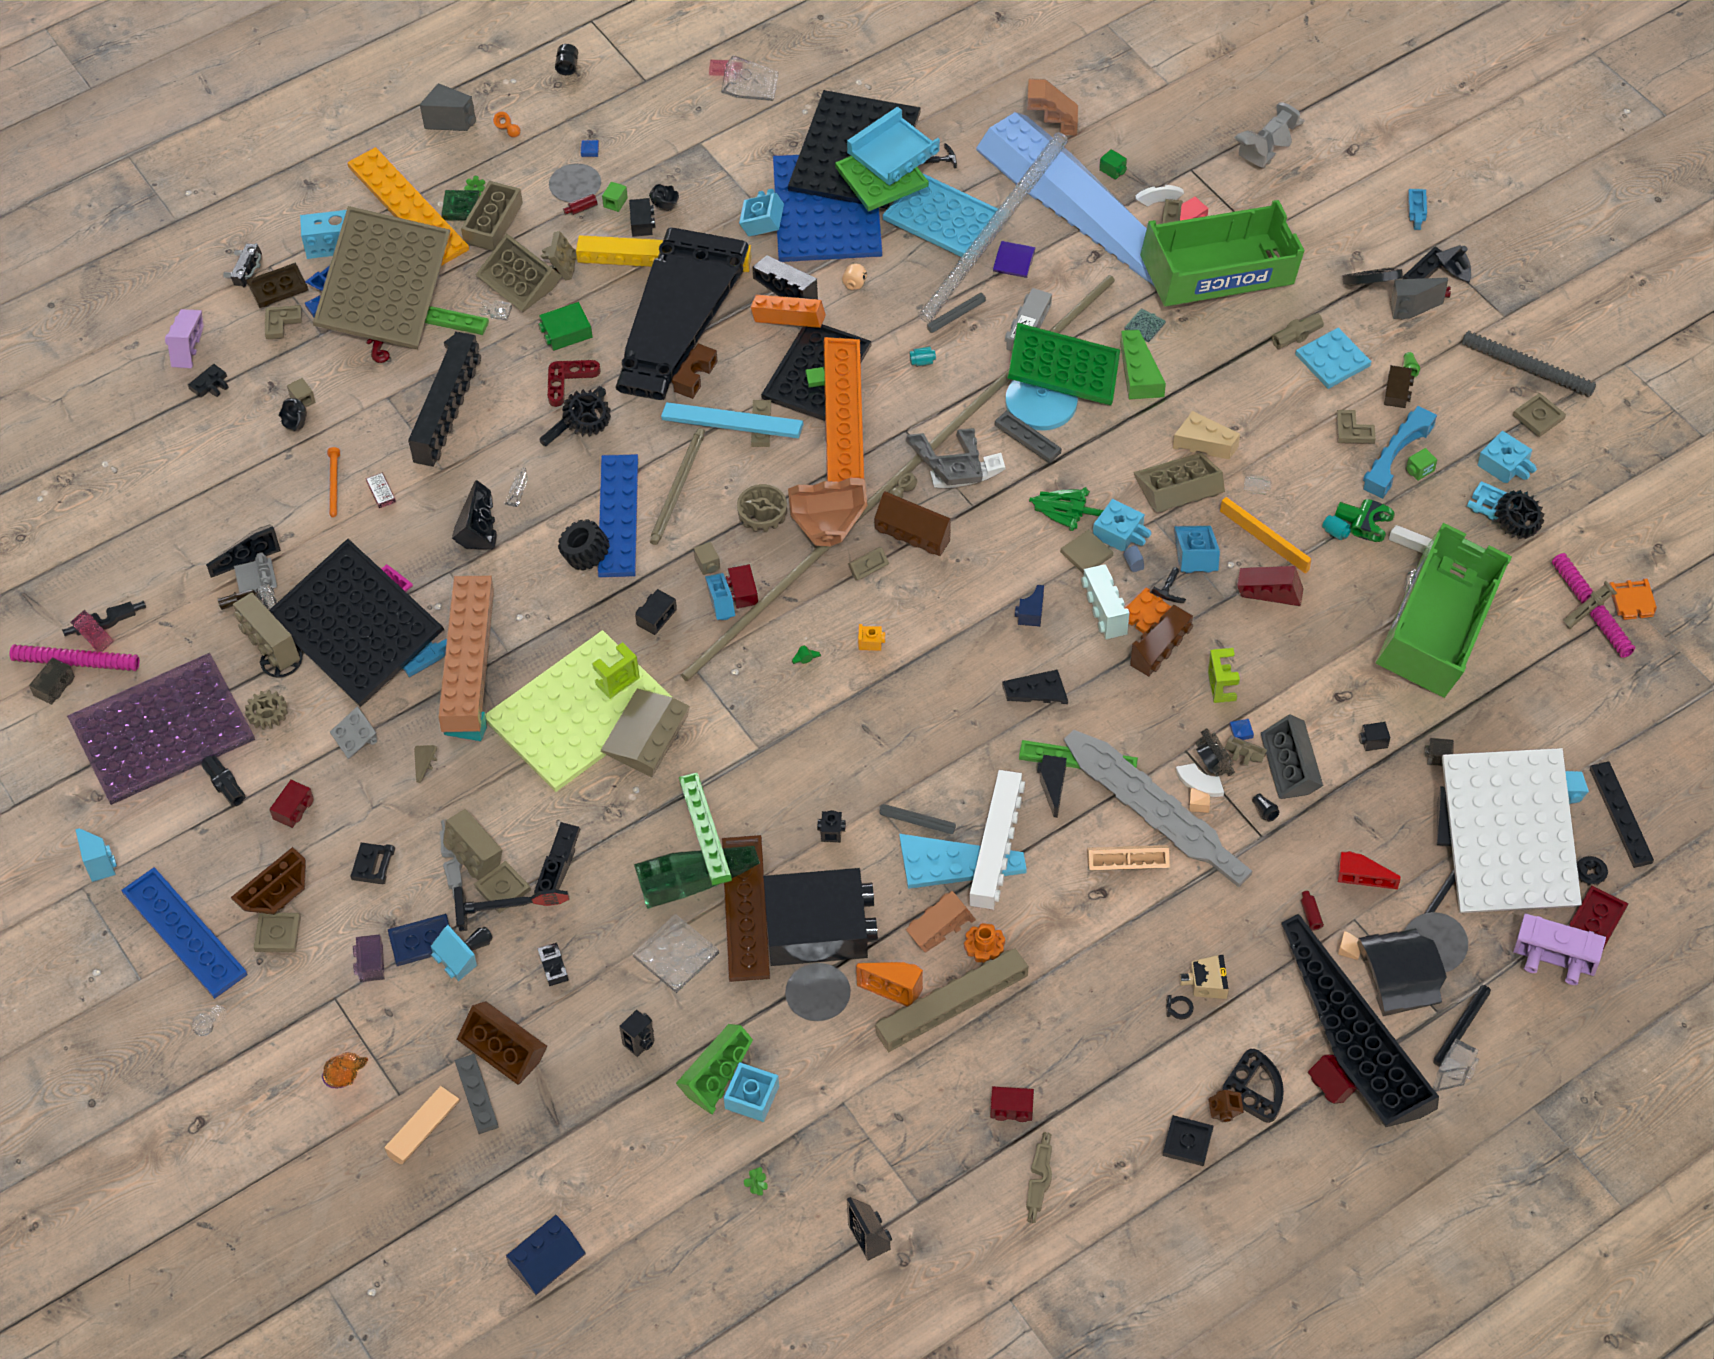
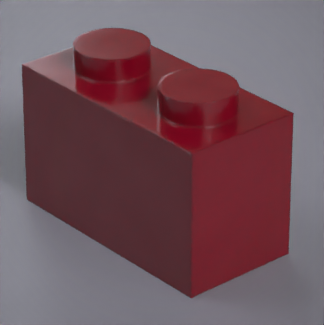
M750 564L728 568L729 576H726V581L732 589L730 592L736 609L756 605L758 603V593Z
M290 779L269 809L272 819L293 828L296 823L300 822L307 807L309 808L313 803L314 797L311 788Z
M1323 1055L1308 1071V1074L1312 1077V1082L1322 1089L1325 1093V1098L1333 1104L1344 1103L1356 1090L1355 1086L1338 1065L1334 1055Z
M992 1086L990 1118L998 1121H1005L1007 1119L1018 1122L1032 1121L1034 1089Z

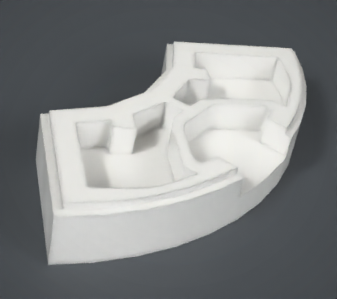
M1165 185V187L1159 188L1154 186L1139 192L1135 196L1139 202L1150 206L1153 203L1165 202L1166 199L1177 200L1184 194L1182 188L1173 185Z
M1195 763L1176 767L1179 779L1188 788H1195L1209 794L1211 797L1224 796L1219 776L1204 774L1197 768Z

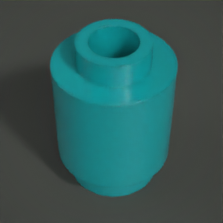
M931 346L909 351L911 365H916V367L933 364V360H936L935 349L932 350Z
M1328 515L1322 524L1325 532L1338 540L1346 539L1351 533L1350 524L1337 516Z

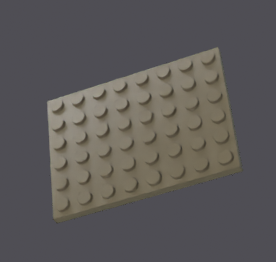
M348 206L314 317L313 326L418 350L449 240L450 230Z

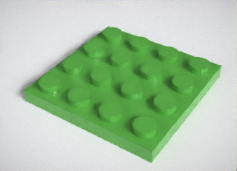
M852 156L835 162V168L868 212L929 186V181L918 167L889 186Z

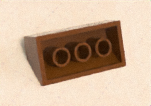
M884 491L874 518L875 530L890 535L897 540L907 542L913 547L926 550L930 554L941 556L950 542L951 518Z
M487 1001L472 1005L456 1039L517 1085L521 1084L540 1063L547 1048V1045Z

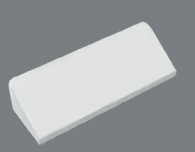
M1398 525L1392 529L1389 536L1390 541L1420 553L1424 552L1432 540Z

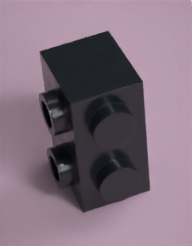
M635 1010L619 1026L623 1046L636 1057L643 1051L649 1050L654 1044L652 1019L646 1013L642 1014Z

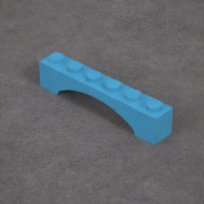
M1417 406L1414 412L1411 411L1408 414L1406 423H1402L1398 429V434L1392 436L1388 448L1385 447L1383 449L1381 458L1374 461L1370 472H1366L1363 478L1365 482L1363 490L1382 499L1385 497L1393 483L1394 475L1390 471L1393 460L1412 441L1421 437L1427 438L1435 427L1436 414L1420 406Z

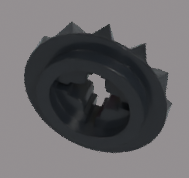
M1586 856L1577 862L1578 877L1581 879V882L1584 881L1589 886L1591 884L1598 886L1607 878L1608 868L1601 859L1594 856ZM1596 867L1594 873H1591L1589 875L1587 874L1588 870H1592Z

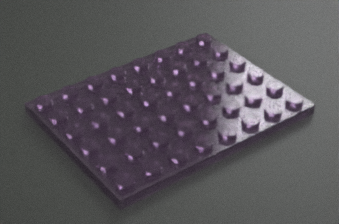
M210 653L67 716L110 805L201 765L204 758L209 755L218 757L255 740L249 725Z

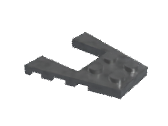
M974 428L957 430L956 436L966 452L964 454L936 456L924 433L907 435L906 442L947 486L982 482L983 474L978 458L979 451L976 446L977 439Z

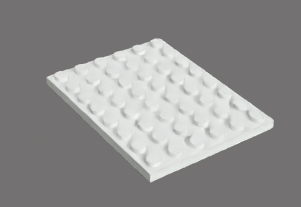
M1563 748L1443 755L1442 763L1459 913L1579 907L1582 905Z

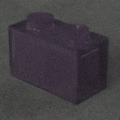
M380 934L356 937V945H353V956L357 959V963H353L354 975H358L360 982L384 980L383 942Z

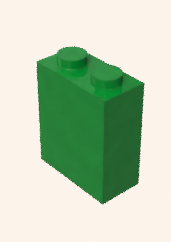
M579 302L539 315V330L541 333L544 332L545 342L551 346L553 351L593 338L591 325Z

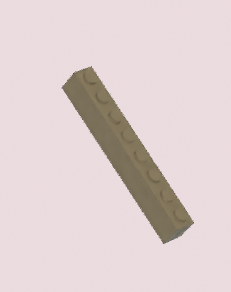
M1016 948L1004 951L996 959L986 961L976 970H969L965 976L951 980L946 986L933 990L930 995L924 998L916 999L910 1006L898 1009L895 1014L888 1018H881L875 1024L876 1035L889 1053L1027 977L1029 966Z

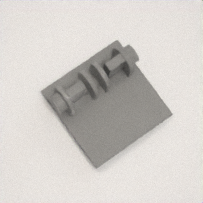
M258 553L254 562L234 566L240 593L252 589L256 593L277 588L271 558H266L263 553Z
M358 706L330 731L348 759L366 743L374 745L377 742L376 731Z

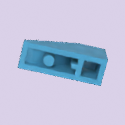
M724 573L705 576L717 620H727L735 616L732 594Z

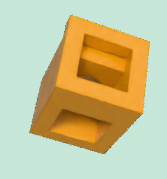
M859 624V650L881 651L882 643H885V632H882V626H863V624Z

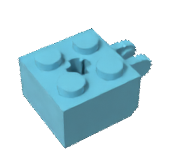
M768 189L766 195L763 191H759L757 197L744 200L739 224L748 236L779 230L784 203L773 189Z
M1501 431L1481 451L1477 465L1503 483H1508L1515 475L1526 480L1530 477L1529 472L1534 473L1537 470L1535 464L1530 461L1532 449L1504 431Z
M1114 499L1110 501L1093 526V534L1103 543L1120 551H1125L1131 542L1143 546L1146 541L1142 536L1148 538L1152 533L1151 530L1144 526L1145 514Z

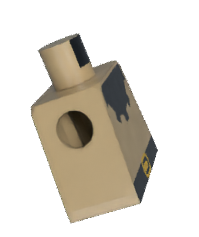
M1224 955L1191 962L1190 973H1180V985H1192L1193 995L1196 997L1227 999L1229 987Z

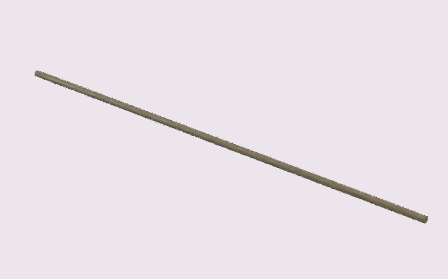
M1108 275L1049 331L1060 333L1115 282L1113 276ZM1008 370L929 442L933 451L1010 380L1007 378ZM918 454L867 500L868 506L856 523L880 502L884 491L889 493L892 488L898 485L901 476L911 473L923 461ZM818 546L691 664L681 674L682 678L688 681L831 546Z

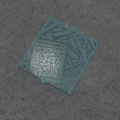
M1141 308L1124 327V330H1140L1144 340L1149 343L1166 321L1155 316V313L1151 314Z

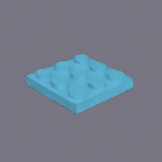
M1339 327L1297 349L1295 353L1327 389L1370 367L1372 362Z

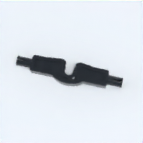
M144 600L133 605L129 601L121 605L109 607L106 610V619H100L97 613H93L73 621V626L62 629L65 637L73 633L79 636L93 630L109 629L116 625L118 621L135 616V611L146 608Z

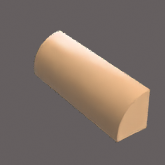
M1167 845L1087 848L1089 870L1170 868L1169 847Z
M440 1086L384 1147L388 1157L399 1164H403L459 1103V1098Z

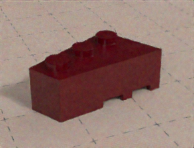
M1296 566L1240 568L1237 587L1241 597L1301 607L1304 588Z

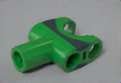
M1365 499L1362 501L1360 508L1339 502L1335 516L1352 523L1350 529L1354 536L1373 542H1382L1385 539L1386 532L1379 528L1375 522H1390L1393 520L1395 512L1380 502Z

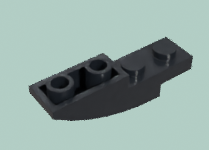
M560 822L550 854L546 856L534 894L545 890H559L575 853L574 847L581 830L579 826Z

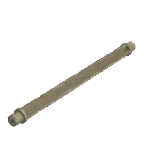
M698 428L693 435L651 533L650 543L653 545H657L662 538L704 439L705 430L702 428Z

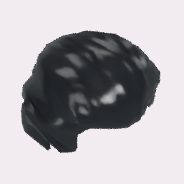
M656 184L650 191L649 197L656 207L671 211L679 200V192L675 191L672 185Z
M287 398L283 401L278 416L282 419L280 422L285 428L296 431L303 428L307 411L304 404L297 398Z

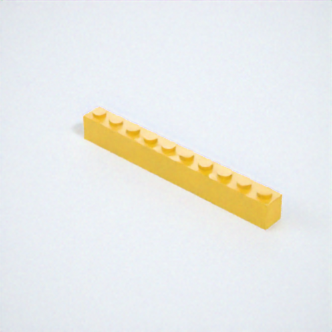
M579 235L576 248L577 262L652 267L654 259L658 258L659 246L663 243V240ZM749 245L743 264V272L750 271L751 245Z

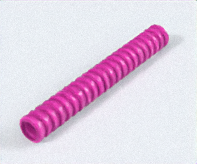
M1558 554L1552 560V564L1565 582L1568 583V586L1571 587V590L1580 600L1581 604H1583L1591 597L1593 590L1586 580L1583 579V576L1580 575L1574 564L1570 562L1571 560L1567 557V554ZM1598 605L1590 612V616L1597 622L1596 624L1603 631V634L1606 635L1607 639L1610 640V643L1613 644L1617 653H1620V657L1630 656L1634 652L1635 646L1625 636L1626 634L1616 623L1615 619L1612 618V615L1609 614L1606 607Z
M13 644L9 652L11 661H28L29 663L34 661V663H51L53 665L57 663L58 665H74L76 667L79 665L85 667L86 665L88 668L92 666V668L98 667L100 669L102 667L108 669L109 667V669L115 668L116 670L121 669L123 671L125 669L127 671H131V669L132 671H137L140 663L137 654L132 656V654L126 655L123 653L121 655L116 653L115 655L113 652L109 654V652L103 653L100 651L98 653L93 651L92 653L89 650L86 652L85 650L80 651L78 649L75 651L74 649L63 650L62 648L52 649L51 647L40 648L39 646L29 647L28 645L17 646Z

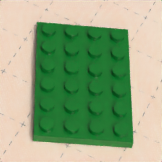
M1017 323L1007 378L1111 406L1114 399L1120 349Z

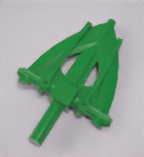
M1084 487L1082 490L1040 491V495L1033 498L1030 497L1029 502L1034 504L1035 511L1041 512L1050 519L1069 527L1070 531L1078 528L1077 522L1080 521V517H1083V514L1099 517L1104 511L1085 507V497L1090 493L1087 487Z

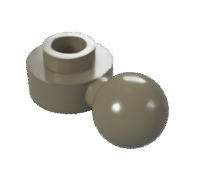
M912 473L904 474L898 481L899 487L892 488L889 493L903 498L904 491H911L916 487L917 478Z

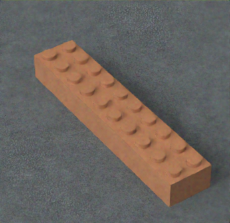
M454 576L439 708L441 732L480 731L494 596L492 576Z

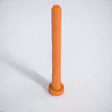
M331 447L327 450V455L330 457L329 514L331 517H336L337 458L340 456V449Z

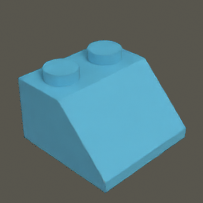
M80 828L75 829L82 860L91 881L94 882L116 875L114 867H117L114 855H112L110 845L106 846L103 838Z
M447 925L431 945V956L438 964L442 963L446 967L444 971L451 979L455 977L457 981H460L477 966L476 958L469 947Z

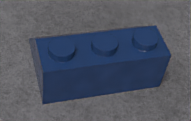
M555 1215L506 1255L509 1267L537 1295L586 1255V1252L566 1224Z

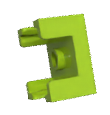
M623 642L616 646V650L624 658L614 665L608 667L601 659H597L592 663L593 669L603 678L600 680L596 679L595 684L609 699L640 678L637 656Z
M1234 648L1210 650L1208 676L1214 703L1237 701V694L1235 692L1223 693L1224 686L1239 685V673L1231 672V664L1221 665L1220 658L1234 657Z

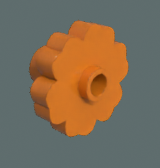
M982 923L979 928L973 926L966 933L964 949L968 956H975L976 962L985 963L990 959H996L1004 952L1005 937L1001 930H995L994 925Z

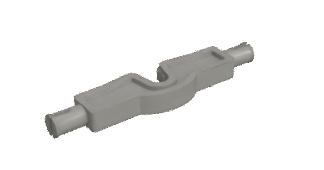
M442 820V831H440L441 855L444 858H454L443 864L448 887L452 889L454 898V887L463 886L460 873L463 864H460L451 850H447L443 844L445 823Z

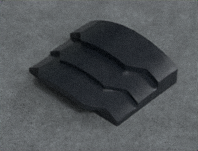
M1416 928L1383 935L1374 934L1358 939L1357 944L1363 961L1368 960L1379 991L1376 999L1382 1016L1442 1003L1440 989L1447 976L1434 940L1420 935Z

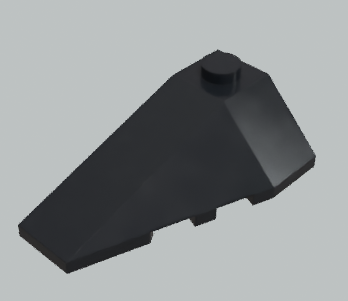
M478 480L474 482L455 524L452 539L466 549L492 550L495 547L497 532L493 529L495 517L491 514V509L493 508L491 490Z
M269 524L251 531L207 563L206 566L210 577L213 578L234 569V566L254 562L258 553H263L267 557L281 551L274 527Z

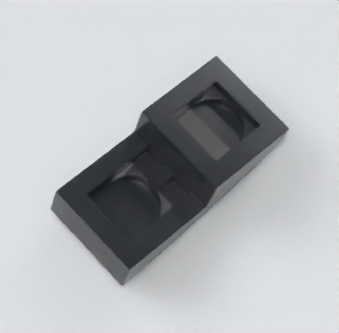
M557 942L537 948L549 986L569 981Z

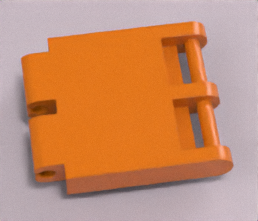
M1647 578L1643 579V581L1631 582V580H1626L1625 583H1609L1617 592L1616 595H1612L1617 614L1618 616L1622 615L1623 620L1637 619L1636 616L1638 614L1640 618L1654 617L1657 606Z
M1146 587L1124 609L1129 611V624L1131 626L1136 624L1135 628L1142 633H1149L1151 626L1155 622L1159 624L1161 616L1171 606L1164 602L1163 598L1150 593V589Z

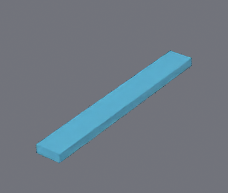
M666 402L661 415L662 420L798 439L804 425L803 420Z

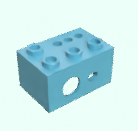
M347 210L300 215L301 237L307 259L333 256ZM339 216L342 218V222L338 225H331L329 219Z

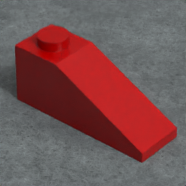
M1352 851L1341 852L1337 882L1398 890L1401 880L1400 875L1362 854Z

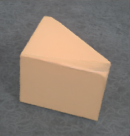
M1191 788L1189 811L1209 813L1210 795Z

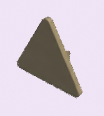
M415 746L416 782H421L427 769H433L430 762L431 760L437 761L434 755L437 746Z

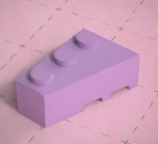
M181 309L178 316L175 317V322L170 326V331L165 336V343L168 345L171 367H193L191 357L196 355L195 343H199L204 326L202 310Z

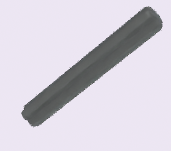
M979 293L928 323L927 329L930 333L937 331L986 301L985 295Z
M882 804L880 808V815L949 834H953L956 829V824L950 821L887 804Z

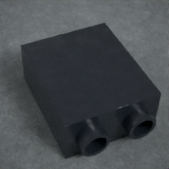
M860 868L763 876L771 966L868 958L867 943L878 942L876 917L865 918L864 907L874 906V892L872 882L862 883Z

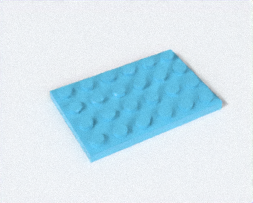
M925 174L923 175L929 181L928 187L895 200L883 214V220L968 261H971L1007 218L1006 212Z

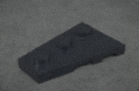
M1058 669L1002 681L1007 701L1031 702L1032 700L1043 701V703L1055 701L1061 702V704H1068V698Z

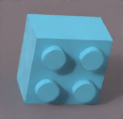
M739 1062L724 1096L725 1109L764 1122L779 1089L778 1075Z

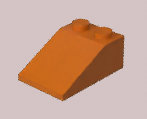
M884 962L858 963L856 966L858 987L906 1007L918 999L923 990V970L915 964Z

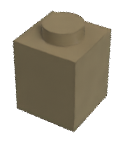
M303 378L287 385L290 398H297L304 404L305 408L316 403L313 391Z
M711 542L693 548L695 561L703 575L720 569V559Z

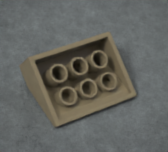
M507 233L476 273L477 277L522 312L549 293L562 277V275Z
M1202 452L1134 472V476L1146 499L1156 512H1164L1172 507H1181L1186 503L1198 502L1203 498L1215 497L1219 493L1225 492L1223 472Z
M637 688L603 745L601 752L653 777L688 717L690 706L673 697Z

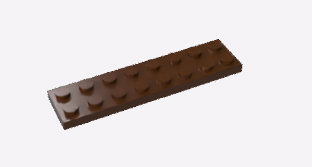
M762 836L722 838V849L732 881L724 882L729 982L770 979Z

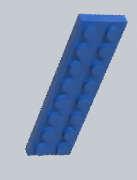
M638 454L601 456L599 527L609 539L610 547L607 549L608 554L604 556V560L598 564V577L636 576Z
M155 867L121 890L128 901L214 999L248 975L241 964Z

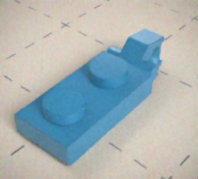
M1409 189L1410 221H1414V230H1421L1422 221H1426L1427 218L1426 189Z
M447 639L438 644L430 642L402 669L410 678L441 660L446 654Z

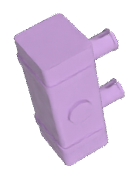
M1525 913L1513 953L1528 957L1524 969L1529 973H1537L1539 962L1544 961L1568 968L1565 982L1570 985H1578L1580 973L1591 976L1595 975L1606 937Z

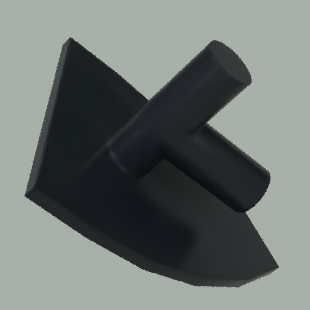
M1461 245L1435 254L1447 271L1462 281L1470 282L1471 265L1466 255L1468 251L1466 246L1461 247Z

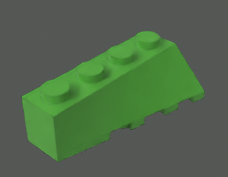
M728 1024L676 1082L677 1086L687 1098L713 1115L716 1103L723 1097L728 1081L732 1080L735 1068L739 1062H742L753 1039L741 1025Z

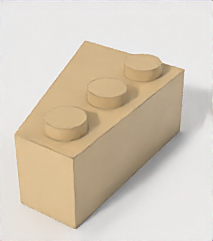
M1192 411L1175 433L1173 449H1190V452L1193 453L1200 451L1207 453L1209 456L1230 460L1239 447L1240 433Z

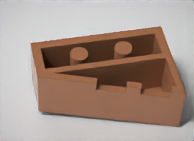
M951 891L944 894L937 904L927 908L924 914L919 919L913 920L905 930L926 953L946 940L945 935L953 930L955 933L959 932L961 925L968 921L973 923L976 919L957 895Z

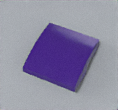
M1001 241L993 272L1028 278L1036 248Z

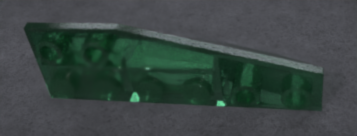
M755 846L722 848L731 878L760 864ZM701 850L670 853L634 864L647 909L686 898L719 885H712Z

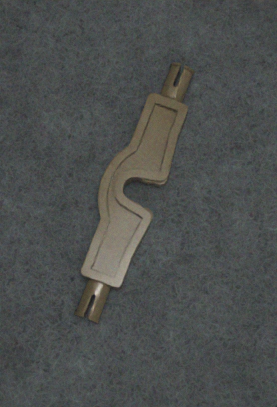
M1046 1132L1042 1134L1041 1144H1037L1036 1155L1031 1168L1032 1173L1038 1174L1043 1178L1031 1179L1029 1181L1026 1208L1029 1210L1027 1219L1029 1223H1031V1218L1032 1223H1036L1037 1211L1040 1212L1042 1209L1044 1193L1050 1187L1052 1180V1171L1049 1165L1052 1153V1146L1050 1145L1052 1135L1048 1133L1046 1140Z

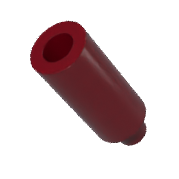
M590 194L568 203V207L563 208L564 214L571 213L574 215L597 206V199L594 194Z
M1309 891L1302 892L1301 904L1309 928L1312 931L1319 930L1324 924L1315 897L1310 895Z

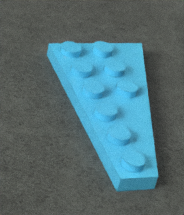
M899 834L908 889L973 880L981 846ZM1011 850L1010 855L1006 854L1008 864L1007 869L1002 871L1004 876L1027 873L1023 852Z

